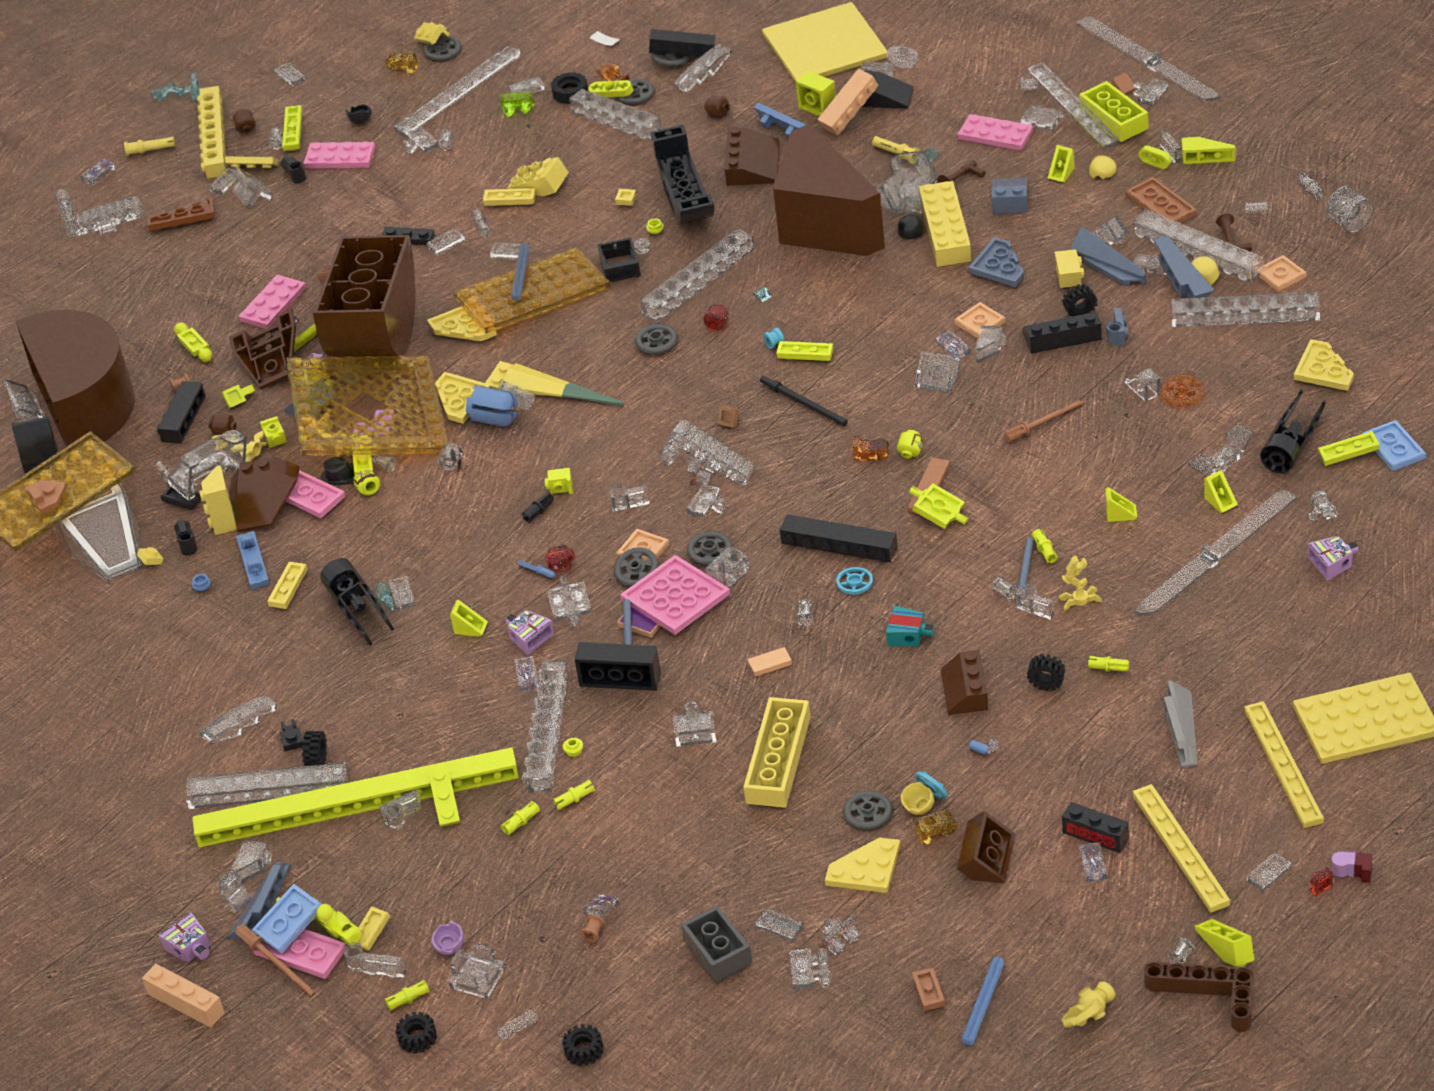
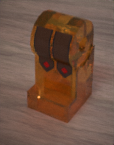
M861 435L854 436V460L876 461L885 460L888 457L889 442L886 439L866 440L862 439Z

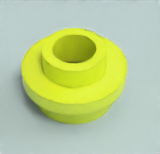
M651 219L648 221L646 228L649 233L658 234L664 229V225L659 219Z
M570 738L563 743V750L568 756L575 757L582 752L583 743L578 738Z

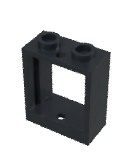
M631 237L597 244L599 258L607 283L641 276L638 258ZM629 254L631 256V260L612 264L606 263V259Z

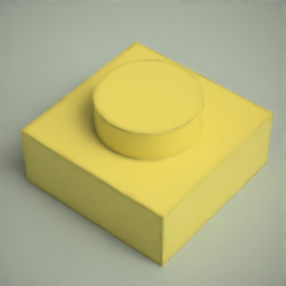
M619 189L615 199L616 205L633 206L636 190Z
M155 548L139 549L137 556L145 565H162L164 558Z

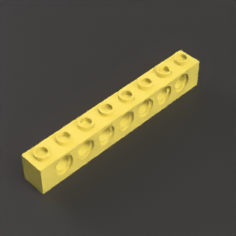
M219 86L199 89L200 96H197L199 104L198 118L200 123L199 136L201 141L202 172H206L207 179L226 176L223 108Z

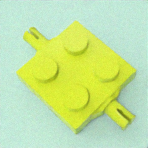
M933 483L924 491L914 486L911 487L909 493L918 497V501L912 509L914 512L943 529L954 520L959 521L963 525L967 523L969 518L959 513L965 503L961 499Z

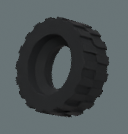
M563 73L551 82L553 98L561 104H574L585 99L588 95L587 80L580 73ZM567 87H576L574 89L564 90V88Z

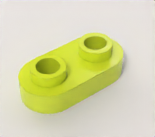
M1144 146L1139 151V157L1144 163L1160 169H1166L1172 162L1170 155L1160 149Z

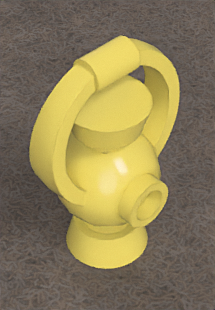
M1099 982L1095 990H1091L1090 987L1081 990L1078 993L1080 996L1078 1004L1070 1007L1061 1021L1066 1028L1075 1025L1084 1026L1089 1017H1093L1094 1020L1102 1018L1106 1014L1104 1011L1106 1003L1115 999L1114 989L1106 982Z

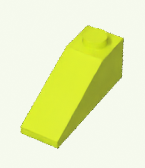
M1202 137L1182 138L1183 164L1235 161V145Z
M1213 919L1195 926L1198 934L1224 962L1233 967H1244L1247 963L1254 961L1250 935Z

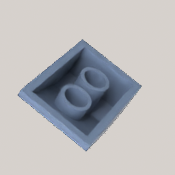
M1027 178L993 179V214L1028 213Z

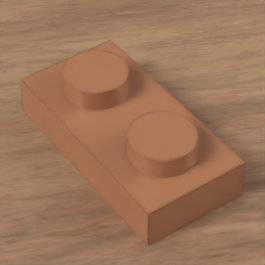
M929 968L913 972V981L923 1010L927 1011L944 1007L945 1000L934 969Z

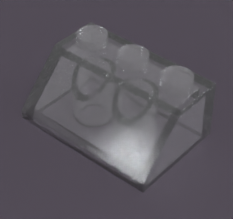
M7 379L2 380L11 408L18 422L46 417L44 412H42L39 402H37L34 392H30L27 386Z

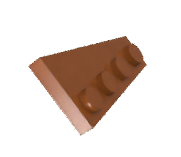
M207 198V202L204 203L194 202L192 203L193 206L188 208L178 207L172 213L166 211L147 217L149 231H159L162 228H174L182 224H193L201 220L209 221L215 218L213 198Z

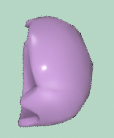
M450 921L447 925L440 924L432 935L431 942L437 952L443 955H451L463 946L464 934L459 924Z

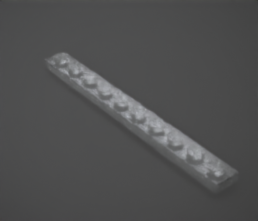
M508 45L395 125V132L408 137L520 57V50Z

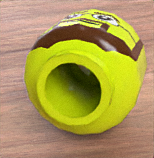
M907 430L900 435L897 451L903 458L911 459L920 454L923 445L920 433L914 430Z
M362 469L354 476V486L361 494L370 496L379 490L380 479L372 470Z

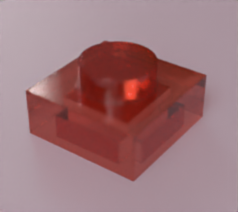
M1328 867L1317 871L1311 877L1310 892L1315 896L1333 886V871Z

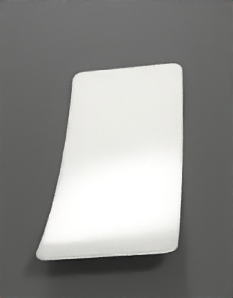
M598 31L590 37L596 42L609 46L614 45L620 40L608 37Z

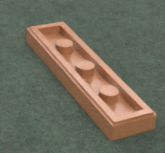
M931 458L917 489L924 491L932 483L940 487L950 467V461ZM913 496L908 506V513L918 514L912 510L914 504L918 501V497Z

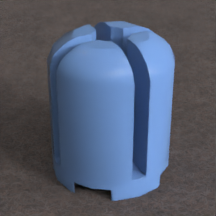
M478 385L472 387L475 390L471 397H467L466 413H469L470 421L501 427L512 424L517 414V410L512 409V407H518L516 396L512 392Z

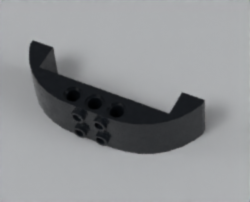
M678 125L650 132L661 181L677 223L682 224L713 217L714 203L711 195L705 193L689 152L687 133L684 126Z

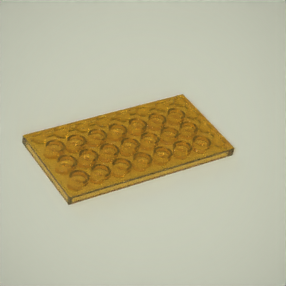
M574 247L528 264L520 301H513L511 296L516 269L461 288L453 293L454 298L485 333H489L610 288V281L578 247Z
M88 432L0 490V539L15 552L136 472L134 466L94 433ZM40 480L65 482L67 489L60 498L59 506L43 514L40 513L25 491L26 487Z

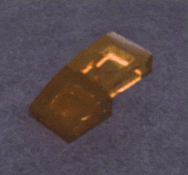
M611 62L596 69L597 73L606 81H625L630 79L629 74L619 71L618 65Z

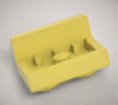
M424 22L417 29L414 39L418 42L434 45L440 35L449 37L450 33L446 31L447 28L442 24L436 25L433 22Z

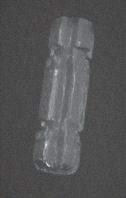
M529 1010L524 1013L525 1016L520 1015L508 1022L507 1026L499 1027L497 1029L499 1037L505 1040L510 1037L511 1033L513 1035L526 1028L528 1023L530 1025L538 1020L536 1013L533 1010Z

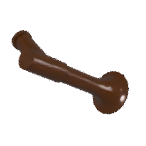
M972 160L948 177L939 175L937 183L954 181L969 171L983 178L986 171L977 168V162Z
M1222 214L1216 219V224L1224 229L1229 256L1236 257V251H1252L1251 243L1235 245L1230 225L1234 222V217L1231 214Z

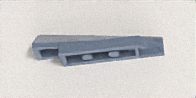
M1084 227L1079 230L1070 250L1076 249L1077 254L1084 256L1083 264L1122 286H1129L1130 282L1146 284V272Z
M1168 236L1154 239V244L1160 252V255H1158L1159 263L1180 298L1188 295L1193 308H1197L1214 289Z
M276 862L273 864L270 872L228 933L227 938L242 940L235 934L237 926L244 923L252 930L272 908L291 865L289 863Z

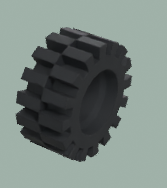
M1078 284L1077 288L1073 286L1071 291H1066L1067 295H1063L1062 303L1069 316L1091 313L1090 311L1094 312V307H1097L1098 300L1089 286L1086 287L1085 284H1082V287ZM1081 299H1084L1081 303L1075 305L1076 302H1078Z
M1040 654V657L1036 655L1029 664L1027 671L1028 682L1030 684L1033 683V687L1039 686V690H1042V688H1045V691H1049L1050 688L1052 691L1056 688L1058 689L1063 683L1066 671L1065 665L1062 664L1061 660L1056 661L1057 657L1055 656L1050 658L1049 654L1044 657V654Z
M306 731L302 740V760L304 766L323 767L324 761H326L325 756L327 755L326 734H324V731Z
M412 1012V1016L406 1014L405 1020L401 1018L399 1020L400 1023H397V1029H395L397 1039L403 1050L406 1049V1052L410 1053L413 1050V1054H417V1050H420L422 1053L425 1052V1047L429 1050L431 1048L430 1044H435V1039H437L435 1024L432 1017L430 1018L427 1013L423 1015V1012H419L416 1015V1012ZM417 1029H422V1030H424V1031H423L421 1034H419V1035H416V1036H410V1035H409V1033L412 1032V1031H414V1030H417Z
M581 1024V1028L575 1025L573 1026V1031L568 1029V1034L565 1033L563 1036L562 1044L566 1059L571 1061V1064L574 1065L577 1062L578 1066H582V1063L588 1066L589 1061L593 1064L596 1062L595 1058L598 1060L601 1058L600 1054H603L604 1047L600 1031L598 1032L596 1027L592 1029V1025L588 1024L587 1028H585V1024ZM581 1042L591 1043L586 1048L575 1047L578 1043Z

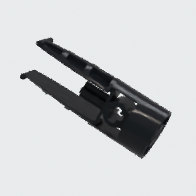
M1300 389L1297 397L1282 415L1261 450L1260 458L1266 468L1276 473H1286L1293 468L1320 419L1327 403L1326 401L1322 402L1302 435L1299 433L1302 429L1299 421H1296V423L1292 422L1289 428L1285 426L1301 398L1303 390Z
M338 558L324 566L320 575L322 584L347 619L366 639L369 645H372L370 638L347 607L352 604L356 611H363L366 603L361 598L362 596H367L390 630H394L379 601L348 559Z

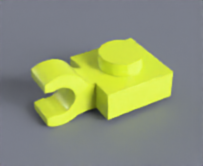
M252 384L240 389L239 385L223 391L221 394L230 409L246 401L244 396L252 394L255 389Z

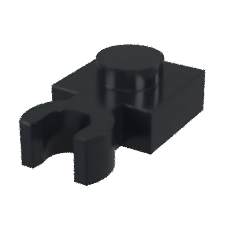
M291 719L292 724L290 726H285L284 722H281L283 732H280L285 752L303 746L300 728H297L294 719Z

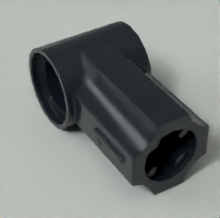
M288 155L284 156L280 165L291 176L292 182H304L307 177L302 162L296 161Z
M184 519L177 521L176 525H174V530L180 551L184 555H191L197 551V545L190 523Z

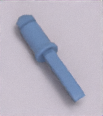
M522 560L518 562L519 565L532 569L537 574H542L549 578L556 576L555 571L544 568L542 565L535 566Z

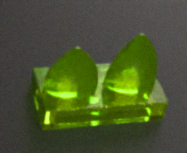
M532 92L500 94L502 109L508 118L514 113L516 107H519L526 114L532 106H535Z

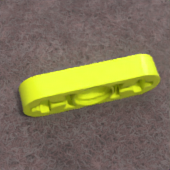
M628 80L594 82L588 87L593 98L626 97L632 94L634 90L631 82Z

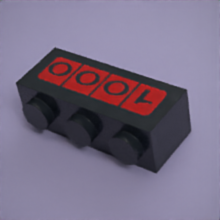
M1071 802L1062 815V833L1121 853L1129 840V822Z

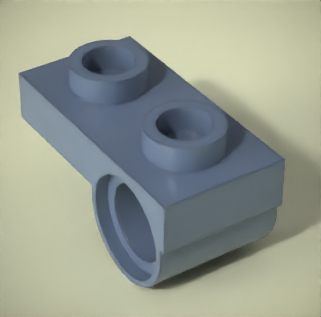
M1114 308V321L1107 324V342L1111 345H1125V338L1128 337L1126 315H1122L1121 308Z

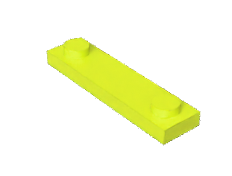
M301 105L285 107L283 151L300 149Z

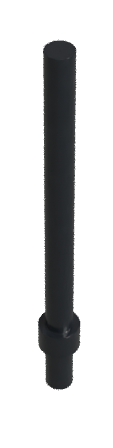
M765 376L760 378V382L769 386L772 391L780 392L842 426L847 425V419L782 386L781 382L771 380Z

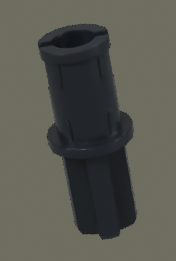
M546 493L538 501H533L532 505L522 512V518L528 523L531 522L538 514L544 512V509L553 502L554 497L550 493Z

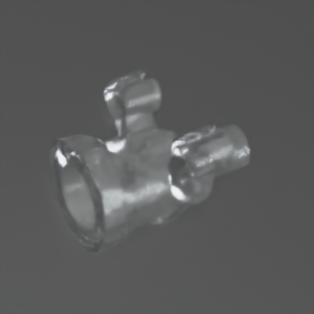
M1318 491L1311 496L1310 503L1314 508L1312 513L1309 514L1311 522L1318 521V514L1323 515L1326 520L1331 519V517L1334 519L1335 517H1340L1336 507L1329 501L1326 492Z

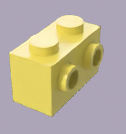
M1076 249L1055 252V266L1060 288L1075 287L1078 284L1082 286L1081 278H1084V269L1081 256H1077Z

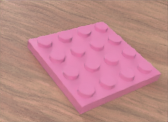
M674 555L620 594L621 601L629 599L632 608L676 635L728 597L730 589Z

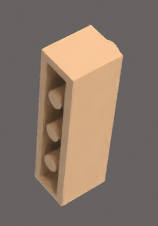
M860 69L854 73L817 119L823 129L836 136L844 130L845 126L878 87L874 77Z
M155 964L142 977L148 995L210 1028L225 1014L219 996L158 964Z

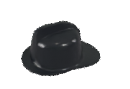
M334 457L324 461V471L322 472L321 479L328 484L354 483L353 463H348L343 457Z

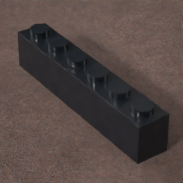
M788 514L780 528L781 544L890 563L898 547L897 535L893 532Z

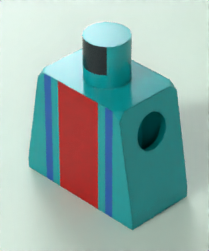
M894 606L886 630L887 646H918L922 636L933 637L935 626L925 624L923 612Z

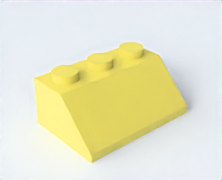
M219 465L201 482L203 490L199 491L202 502L206 501V504H203L205 514L210 515L207 518L209 528L214 529L215 535L237 530L229 493L221 465Z

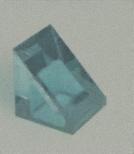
M766 286L753 293L762 302L771 298Z

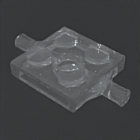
M561 576L559 578L561 586L546 590L554 622L570 618L571 625L575 626V621L577 626L579 625L577 616L592 613L585 583L568 584L567 577L563 576L562 578Z

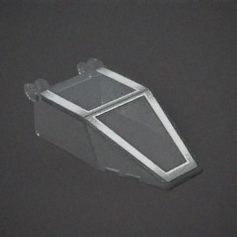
M99 451L96 453L99 463L94 464L92 458L87 456L86 460L89 467L55 480L56 482H65L67 489L60 498L59 506L47 511L46 515L69 555L74 560H79L84 567L92 569L93 573L106 582H110L142 568V560L137 556L138 550L141 549L140 527L125 489L104 455ZM46 473V481H53L49 473ZM38 477L34 478L35 482L40 481Z

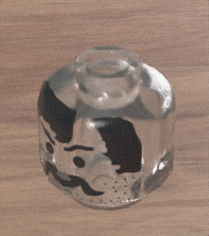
M454 443L444 445L439 453L438 464L446 471L459 469L464 455L463 450Z

